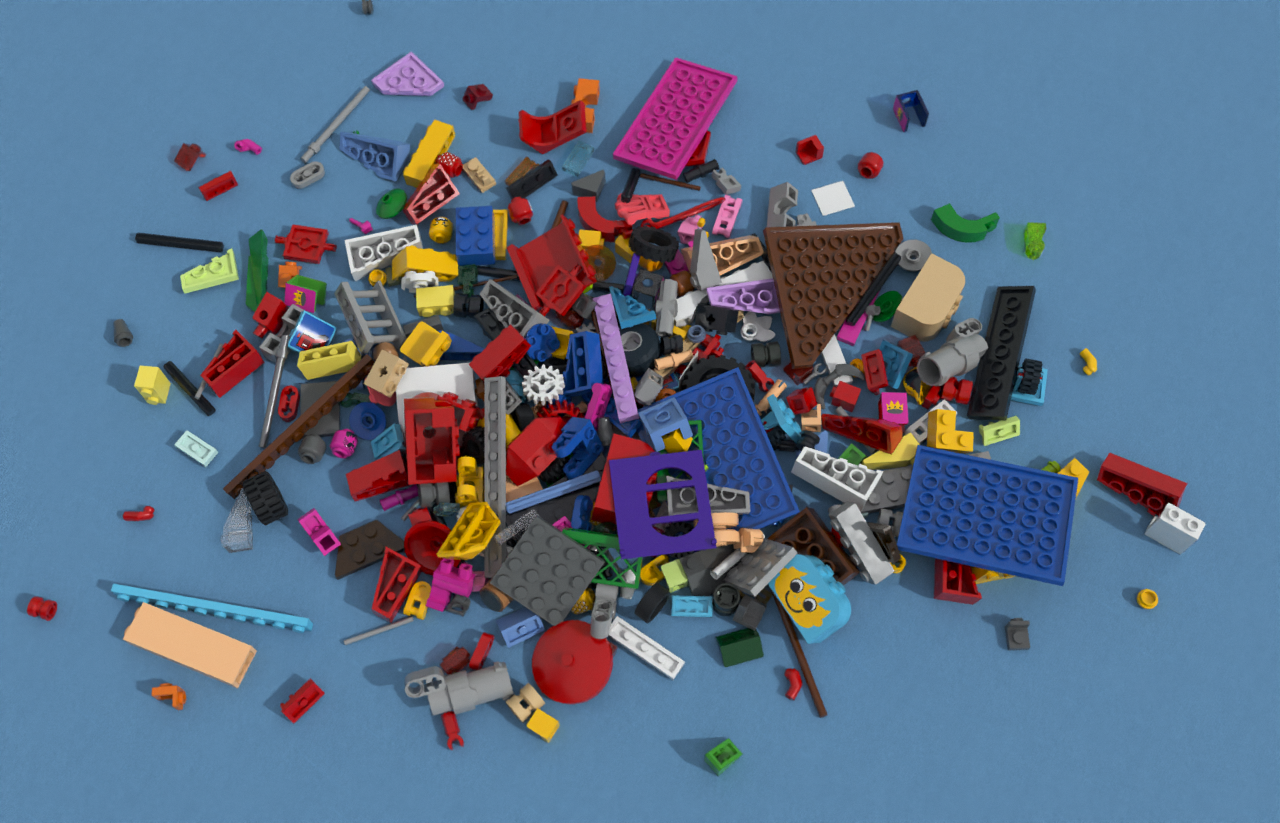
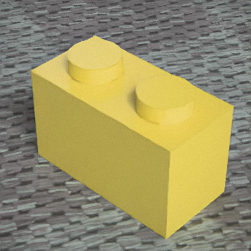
M453 285L416 288V305L419 317L454 314L455 291Z
M140 365L134 387L147 403L152 405H158V403L166 404L171 383L159 367Z

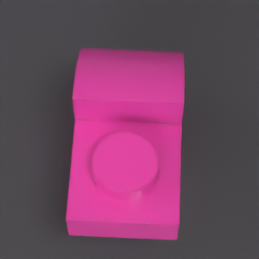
M315 508L297 519L324 556L341 545Z

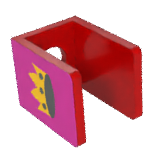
M881 392L878 401V418L901 425L902 434L905 432L904 425L908 424L907 393Z

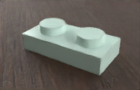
M188 430L175 443L176 448L205 467L218 454L215 448Z

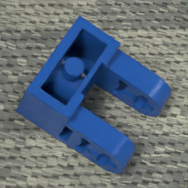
M572 417L561 429L563 433L552 445V449L558 458L566 457L571 452L574 454L563 468L569 480L582 476L604 450L590 419Z

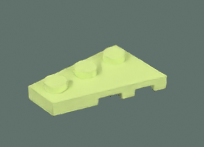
M233 249L227 250V254L220 258L218 256L212 258V262L205 266L199 265L180 275L183 292L186 294L239 280Z

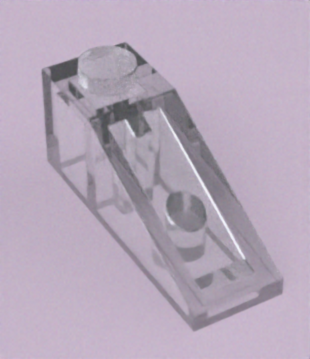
M243 488L223 527V535L220 537L222 547L229 553L253 550L252 509Z

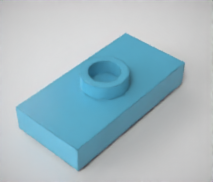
M672 595L671 616L712 617L713 596Z

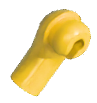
M1086 348L1079 355L1087 364V366L1083 367V371L1087 375H1091L1097 371V360Z

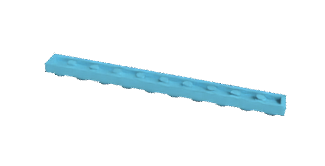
M113 584L111 592L117 596L118 600L126 602L132 599L136 600L139 604L143 602L147 604L154 603L155 606L165 609L168 606L175 607V610L187 612L188 609L204 616L210 613L220 619H226V616L233 617L235 621L245 622L249 620L259 626H265V623L272 624L274 628L283 630L285 627H288L298 633L311 631L313 627L311 620L304 617Z

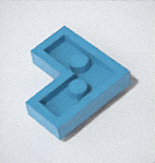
M883 340L879 349L882 351L883 361L888 363L885 369L888 385L898 389L914 354Z

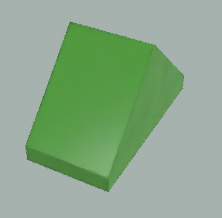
M728 738L707 752L704 761L717 776H720L743 754Z

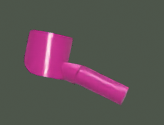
M353 218L349 219L364 234L373 230L368 220L361 223Z

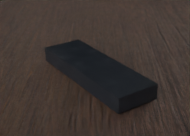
M548 159L506 187V190L511 200L515 197L526 198L558 176L551 160Z

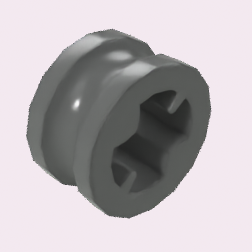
M362 0L364 14H367V12L373 14L372 0Z

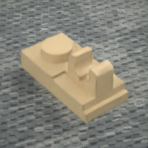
M476 157L463 165V172L481 193L496 185L495 179Z

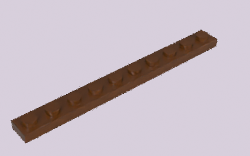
M366 354L233 478L223 490L233 499L241 496L244 493L243 481L271 468L280 456L285 455L295 442L300 441L309 429L317 425L318 420L330 413L332 407L341 402L346 397V394L356 388L360 381L369 374L375 363L373 359Z

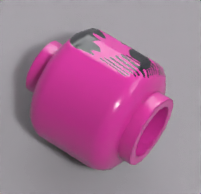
M350 429L336 431L330 443L332 454L338 458L352 456L358 444V438Z

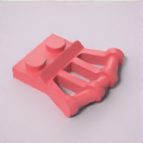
M620 193L615 203L618 216L624 218L629 225H633L637 220L645 218L650 220L652 218L662 219L670 215V210L662 194H633L631 201L627 203L621 201L622 193Z

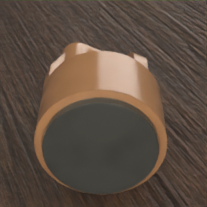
M490 581L480 589V597L483 603L489 609L496 612L503 611L514 600L490 584Z

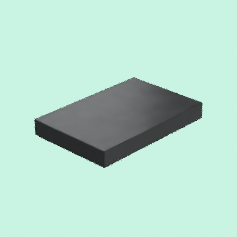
M337 381L301 384V415ZM340 402L332 407L330 413L318 420L317 425L309 429L303 438L308 435H318L320 437L334 436V433L340 430Z

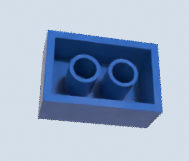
M492 206L456 208V258L459 266L495 264V216Z

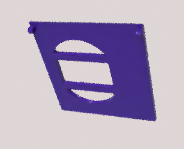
M702 450L668 454L652 452L649 456L609 460L621 559L717 548ZM667 468L681 470L692 478V480L646 484L654 473ZM687 487L695 488L698 512L654 518L649 517L647 492ZM698 520L693 530L678 537L662 535L652 527V525Z

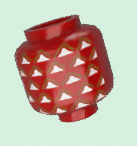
M445 152L436 159V164H441L449 178H454L461 174L463 164L458 156Z

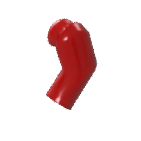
M788 668L785 671V677L789 679L790 687L785 696L794 701L802 687V680L798 670Z

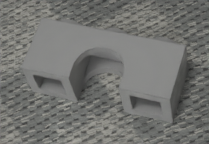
M788 182L770 188L767 227H790L796 225V221L786 213L790 208L797 206L798 190Z
M292 304L282 317L283 327L279 334L275 336L270 333L259 347L265 358L274 363L277 362L276 352L280 347L282 335H290L291 330L297 324L301 312L304 311L303 309ZM287 348L288 355H289V353L292 351V350L289 349V348Z

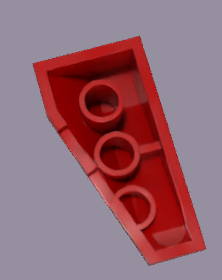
M833 414L821 415L823 429L891 455L902 440V426L895 422L884 419Z

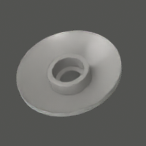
M907 240L897 247L895 253L901 256V261L898 263L901 268L915 272L923 268L932 251L926 243L920 240Z

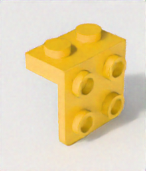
M421 321L403 343L400 351L422 367L436 366L442 354L449 349L452 340L449 334L443 330L440 333Z

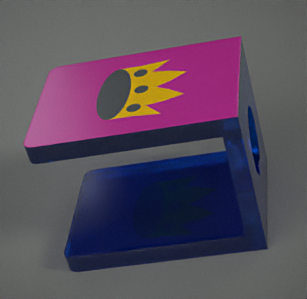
M919 90L896 95L893 110L903 132H907L910 117L905 109L907 107L913 106L922 127L926 126L929 112ZM910 98L907 102H902L904 99Z

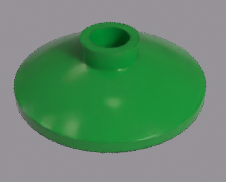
M402 189L388 191L377 203V215L382 219L396 216L404 208L407 202V194Z
M889 291L875 300L874 305L879 306L881 311L879 315L873 316V321L883 322L895 315L896 309L902 301V296L899 292Z

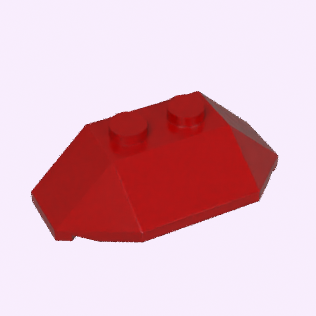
M561 417L535 418L507 446L506 475L516 486L539 476L555 460L556 455L552 445L563 433L561 429L566 425Z

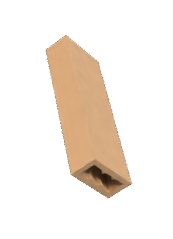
M145 602L136 610L135 618L131 625L126 628L123 638L130 645L237 689L257 652L251 645Z

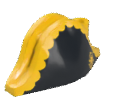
M917 367L910 370L903 378L906 393L914 397L917 404L921 405L931 386L921 380Z

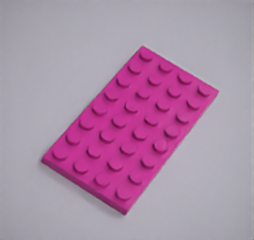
M675 57L614 151L613 159L677 180L737 83V76Z

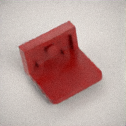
M451 392L439 394L436 399L448 401L451 405L465 410L459 425L460 430L466 432L472 430L473 427H477L480 420L478 416L480 407L476 406V402L469 399L460 400L458 395Z

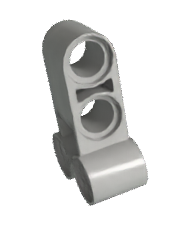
M597 583L590 626V635L594 638L603 639L609 635L611 622L615 618L618 586Z

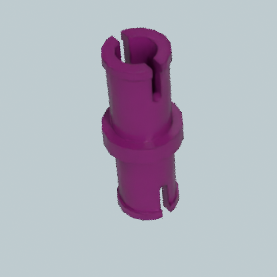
M415 484L402 491L397 490L395 494L380 499L383 510L386 511L399 504L404 505V502L419 496L418 487Z

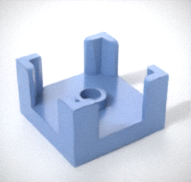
M675 397L638 413L644 430L650 436L656 452L665 449L661 436L680 428L684 439L693 436L687 417Z

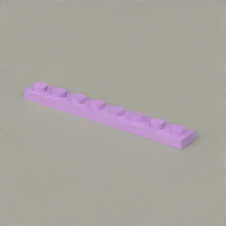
M607 294L593 298L597 303L595 311L619 421L624 423L639 419L612 296Z

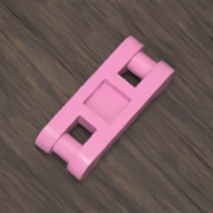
M725 195L726 200L721 204L712 234H721L725 238L730 239L743 199H734L729 195ZM721 224L727 225V228H722L720 226Z

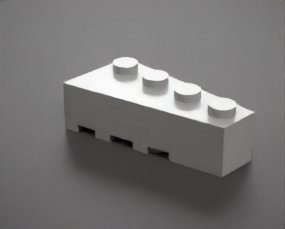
M489 279L480 292L481 297L489 308L493 310L497 319L502 322L504 327L506 328L511 324L524 338L532 326L549 322V319L491 279Z
M666 476V483L685 481V479ZM707 484L711 513L725 512L737 513L738 515L750 513L749 492ZM694 487L667 490L668 516L698 512Z

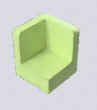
M679 559L661 566L666 580V587L670 593L688 586V579Z

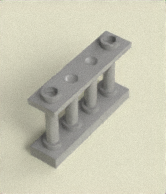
M377 281L372 290L353 291L348 282H341L334 294L360 353H368L374 343L393 342L397 351H400L407 338L381 281ZM355 298H373L376 305L359 306ZM379 312L383 320L366 321L362 313ZM386 327L389 335L373 336L369 328Z

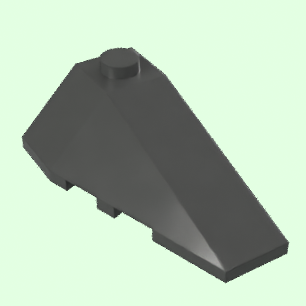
M734 544L701 550L679 559L687 576L688 588L692 596H711L719 585L725 583L723 579L727 576L729 570L741 562V559L717 580L711 576L710 572L736 550L734 549Z

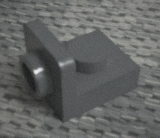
M1013 618L1005 625L1008 651L1030 649L1028 635L1029 620L1023 621V618Z

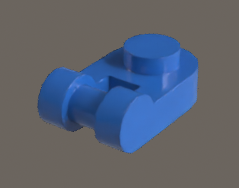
M579 495L575 499L571 520L572 528L589 531L592 529L590 515L593 509V502L587 495Z

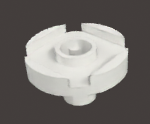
M407 271L401 279V288L404 291L407 288L410 293L415 294L416 288L439 286L438 277L435 276L433 271H426L424 273Z

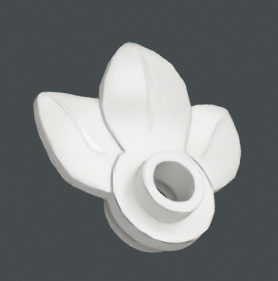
M748 312L743 318L744 325L741 328V337L746 341L758 340L760 342H767L772 340L776 335L773 331L769 330L772 317H757L755 312Z

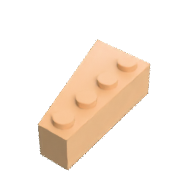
M751 235L709 243L719 275L735 269L764 253L759 237ZM693 247L680 249L689 272Z

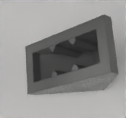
M604 169L572 182L573 195L578 197L595 196L597 202L606 182Z

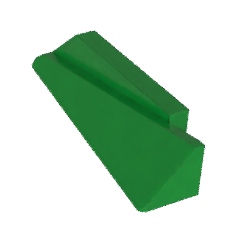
M263 229L259 230L248 240L250 256L248 258L246 306L253 312L256 311L267 292L268 239Z

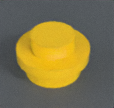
M376 269L370 273L368 280L373 287L377 281H381L382 285L387 282V276L385 272Z
M1143 589L1137 594V602L1144 609H1153L1158 604V596L1153 590Z

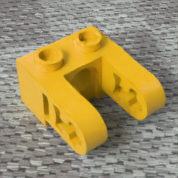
M473 457L458 458L457 470L459 475H456V486H458L457 493L455 494L456 505L462 508L469 503L485 502V473L483 467H478Z

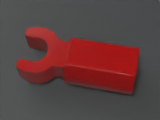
M754 360L748 362L745 366V371L748 369L751 372L752 379L758 383L759 389L762 392H768L766 382L769 385H774L773 379L767 378L766 373Z
M454 711L441 714L445 734L449 736L447 741L449 749L453 750L452 743L455 740H458L460 746L464 747V740L458 735L460 729Z

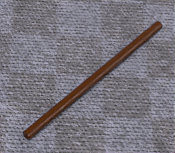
M770 588L819 717H825L828 714L790 616Z

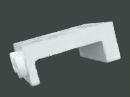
M1168 503L1158 517L1154 516L1144 535L1181 555L1198 540L1205 522Z

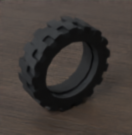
M638 226L631 233L629 247L638 256H643L644 259L665 263V261L671 262V260L675 259L679 242L676 241L674 236L664 232L662 229Z

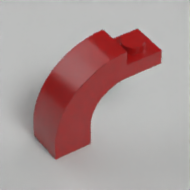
M595 196L577 197L579 220L585 230L601 231V237L605 239V242H615V236H620L623 232L632 230V225L626 223L625 220L612 221L601 217L596 210Z

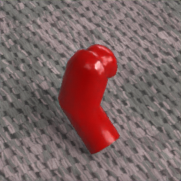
M145 506L143 511H125L123 519L125 521L150 520L154 517L153 513L155 510L153 507Z

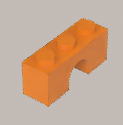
M579 78L578 85L574 86L575 99H572L571 104L581 100L585 103V106L590 104L598 105L600 93L599 80ZM585 107L587 133H593L595 112L594 109Z

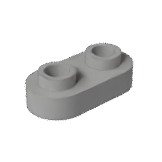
M314 161L294 171L290 176V180L295 188L302 189L321 179L325 175V170L320 162Z

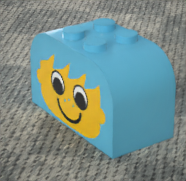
M796 554L768 585L807 643H821L848 622L851 615V604L844 593L846 592L844 586L839 581L836 582L833 577L834 572L828 565H825L815 556Z

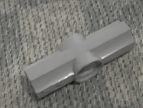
M672 279L661 281L660 296L656 302V333L660 337H670L673 335L674 317L678 313V303L676 300L678 283Z

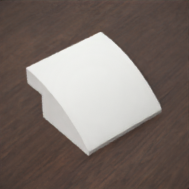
M469 363L406 369V373L402 376L396 389L398 420L403 434L404 442L402 444L404 447H406L404 424L405 398H413L424 392L436 394L451 392L458 395V399L472 400L478 406V397L475 393L474 370L469 366ZM454 406V414L459 427L465 410ZM460 429L458 438L459 447L463 446L462 443L464 441H462V437H464L463 435L466 433L465 431Z

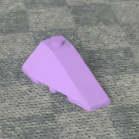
M773 278L706 289L711 306L765 314L780 313Z

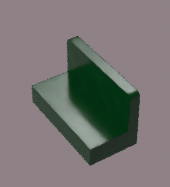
M745 628L716 636L724 667L764 656L760 635L757 630Z

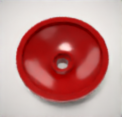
M421 521L414 524L408 530L404 539V549L408 559L420 564L423 573L433 576L434 571L443 560V558L437 556V553L452 530L436 521ZM454 560L453 567H457L461 560Z

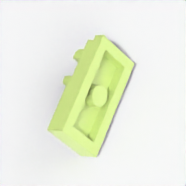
M1017 416L1007 418L1006 421L989 422V425L986 426L979 425V433L982 436L983 445L986 446L1019 436L1020 419Z

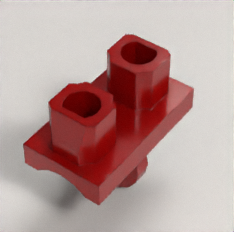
M706 334L705 339L700 342V345L706 347L705 351L696 347L692 352L693 356H695L697 351L698 360L702 358L707 360L711 355H715V358L723 355L724 349L719 347L721 336L716 334L713 337Z

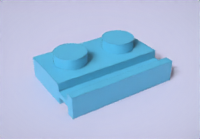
M400 424L391 425L371 441L375 459L378 460L398 450L401 453L406 450V447L402 444L404 439Z

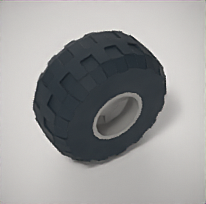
M641 323L623 329L618 325L630 377L643 375L648 368L652 369L655 366L654 359L661 357L659 337L656 331L648 324Z

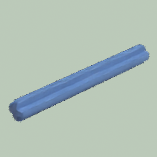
M596 470L506 502V510L508 514L598 483L601 481L600 474Z

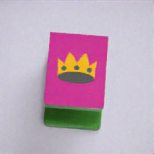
M296 275L286 282L284 303L287 306L294 304L305 311L314 313L316 311V304H325L327 284Z

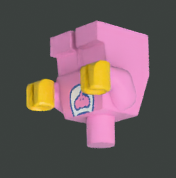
M695 215L684 220L678 229L680 242L688 244L689 241H694L695 229H702L706 222L705 219L701 218L700 215Z

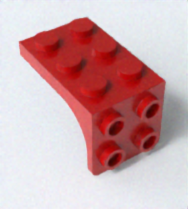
M579 100L545 117L533 116L524 110L519 111L520 139L541 154H545L587 133L585 103Z

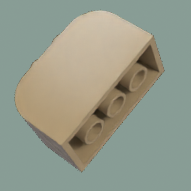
M931 253L896 309L891 327L917 341L925 342L936 338L942 328H947L952 315H955L960 306L959 304L963 298L961 293L965 285V276L962 270Z

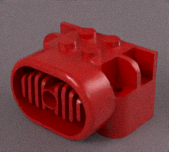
M424 392L413 398L404 399L408 485L457 482L456 456H460L457 418H455L454 406L448 401L436 399L439 395L436 393Z

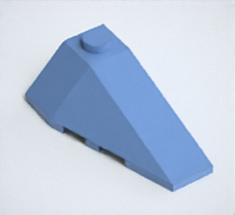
M340 132L339 149L354 160L357 159L363 163L367 169L375 171L379 177L393 181L398 180L409 162L410 144L396 140Z

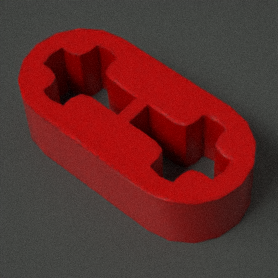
M286 386L281 392L278 414L285 422L293 421L298 413L300 393L295 386ZM291 392H293L294 395L291 396V399H290V401H289V398H288L287 395H290ZM289 406L291 412L285 416L284 412H287Z
M486 632L482 634L471 657L470 669H482L492 647L494 635Z

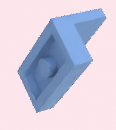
M526 607L496 621L508 648L545 631L540 617Z

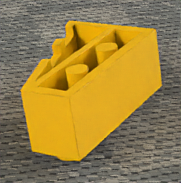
M406 246L392 259V280L404 277L407 271H415L416 273L433 271L435 276L438 277L439 282H451L458 276L456 255L448 251L437 252L430 248L419 249L416 246Z

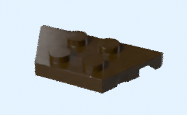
M378 520L340 535L339 542L341 545L338 546L335 577L339 580L382 561L386 547L397 553L405 551L404 541Z
M867 522L888 561L896 563L901 560L891 527L889 525Z

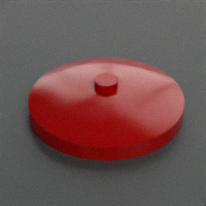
M567 620L552 626L541 636L535 646L532 657V672L535 682L547 697L556 702L568 705L587 702L603 690L610 678L613 667L611 646L607 638L597 639L590 635L591 624L587 622Z

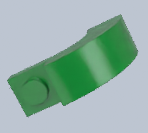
M950 203L935 209L931 218L933 224L942 234L953 240L966 243L984 240L987 232L993 231L1000 219L997 212L978 220H967L960 217Z

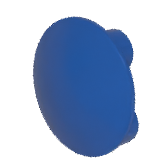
M539 323L532 326L525 336V339L531 345L526 353L535 361L544 362L560 346V341L557 339L554 329L548 324Z

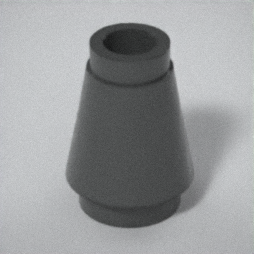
M117 319L113 322L114 342L120 347L129 346L132 343L133 335L125 321Z
M609 417L597 418V435L602 445H611L612 437L615 433Z

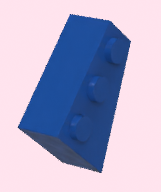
M588 331L571 334L566 359H568L566 371H563L565 388H563V394L559 395L576 397L593 393V384H603L599 334Z

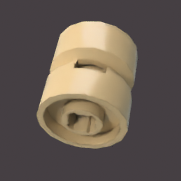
M527 683L519 690V695L514 694L506 701V704L514 715L524 723L532 716L531 712L536 711L537 708L540 709L545 705V702L537 691ZM522 700L528 705L525 709L519 703Z

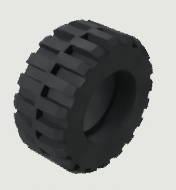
M711 355L709 359H699L698 364L694 363L690 366V371H687L684 375L682 391L739 367L754 403L755 382L752 379L751 372L748 369L745 371V365L742 362L738 364L736 363L737 359L732 357L727 359L725 355H720L718 358H715V355Z

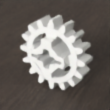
M542 365L541 369L535 366V371L528 370L529 376L524 375V382H522L523 392L525 396L527 395L528 401L533 399L534 404L541 401L542 406H544L545 401L552 404L553 398L559 400L558 394H563L565 384L563 375L559 373L558 369L553 371L551 365L548 369L545 368V365Z

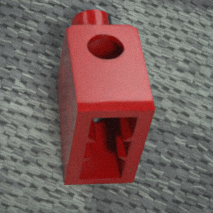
M266 292L252 317L258 324L253 334L260 339H263L267 331L276 335L283 327L282 317L289 307L281 299Z

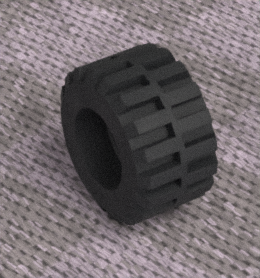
M267 471L243 481L245 495L262 524L266 526L288 515V508L274 479Z

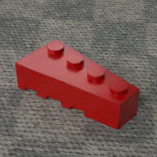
M1109 453L1104 460L1097 478L1099 482L1118 494L1123 493L1128 496L1129 501L1134 504L1139 503L1147 508V512L1153 516L1155 514L1159 516L1168 503L1179 508L1187 483L1112 453Z

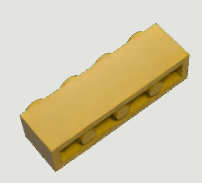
M434 120L428 126L425 137L420 140L416 153L412 154L411 162L403 171L407 185L417 188L433 165L436 164L437 157L448 151L455 138L452 125Z

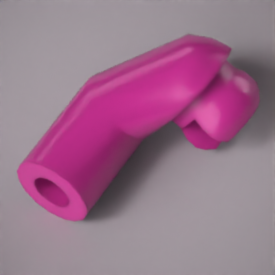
M250 139L236 141L234 144L235 149L240 152L251 150L258 155L262 151V147Z

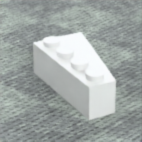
M417 225L345 240L350 270L355 281L370 275L373 270H381L392 265V259L406 246H416L419 249H423Z
M804 447L796 459L791 473L844 503H856L861 512L884 471H873L867 469L865 465L851 464L846 459H836L830 457V454Z

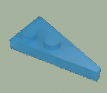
M609 287L621 329L657 319L655 311H648L644 304L638 303L636 299L629 295L624 296L618 288Z

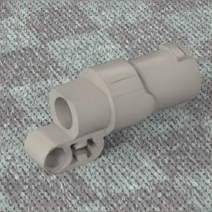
M969 318L957 324L948 335L947 342L940 349L932 353L927 352L921 356L917 363V371L924 383L930 386H942L951 377L961 376L977 367L980 358L988 349L985 339L978 335L982 330L980 321L975 318Z
M499 661L494 662L493 666L468 673L464 670L444 676L441 668L434 666L411 672L404 680L405 692L409 697L418 698L428 695L433 715L454 710L455 715L476 709V705L501 698L504 701L514 695L506 663ZM413 682L419 683V686L415 688L409 685Z

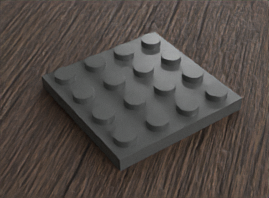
M536 515L493 576L490 584L555 626L564 621L605 563V560Z

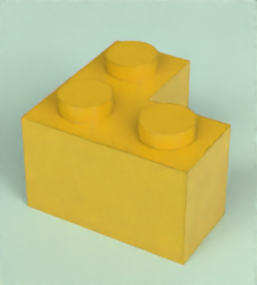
M936 409L928 412L927 447L967 454L973 452L974 432L955 430L956 411Z

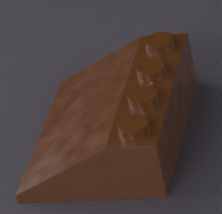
M806 507L767 538L768 540L793 547L797 554L811 555L819 558L832 569L834 579L843 586L860 573L813 508Z

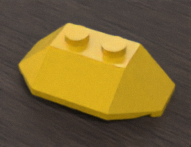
M487 502L468 504L439 549L438 557L452 560H468L474 558L486 548L501 523Z

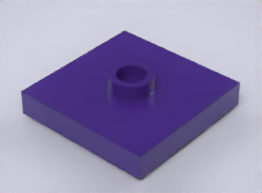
M636 253L633 254L623 290L624 296H630L633 284L638 276L636 271L640 256Z

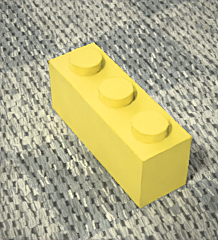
M352 341L300 351L297 367L306 379L310 380L348 372L361 360L362 355Z

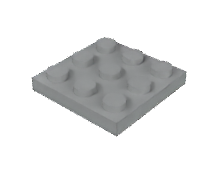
M764 538L761 546L754 553L746 554L736 567L729 570L723 581L733 584L742 592L756 596L791 561L797 552L791 546Z

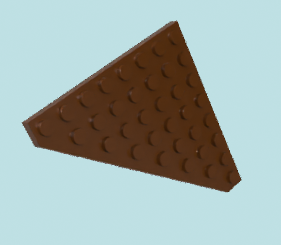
M900 222L765 227L763 234L792 369L810 368L843 321L904 239Z

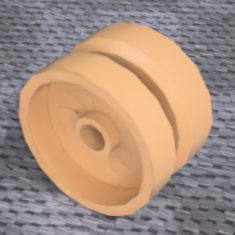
M725 512L711 513L715 539L717 540L716 547L740 543L739 532L726 529L739 524L738 514ZM694 520V527L697 525L698 520Z

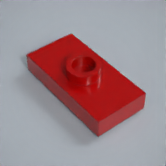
M229 171L200 186L199 189L205 200L209 201L238 186V183L232 172Z

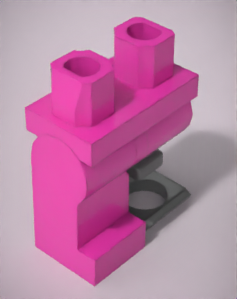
M443 558L438 568L434 571L432 588L426 606L441 612L447 607L446 611L464 616L471 604L469 596L473 589V580L475 579V574L472 573V565L462 563L459 568L453 567L454 560ZM455 593L456 595L450 603L451 595ZM453 607H459L462 610L456 611L453 609Z

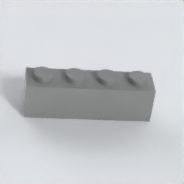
M846 502L828 514L831 519V526L840 534L842 545L848 548L851 553L850 559L855 565H858L861 571L860 576L865 582L876 585L895 572L856 503Z

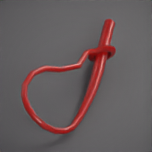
M719 197L661 221L653 222L650 219H646L640 226L659 229L723 203L726 199L725 197ZM633 229L623 232V239L630 238Z

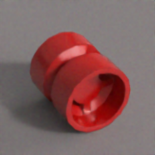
M951 377L942 385L940 399H945L946 401L955 399L956 403L967 405L973 381L965 379L957 381L956 377Z

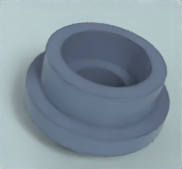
M700 325L691 326L687 332V338L692 343H700L706 337V332Z

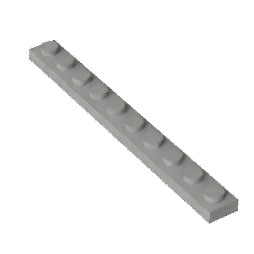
M502 376L485 378V502L489 504L501 522L485 548V578H493L506 559V377Z

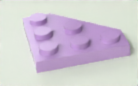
M412 52L371 80L372 84L382 94L432 96L444 87V82Z

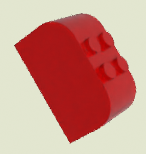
M613 434L591 517L592 521L617 527L609 460L649 456L650 453L655 451L648 443ZM658 472L648 479L647 485L655 483ZM653 491L646 493L648 506L651 501Z

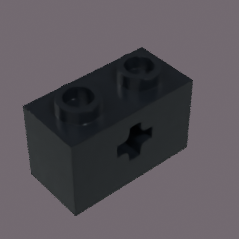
M698 303L695 325H700L707 332L716 330V334L727 335L728 332L736 331L739 310Z

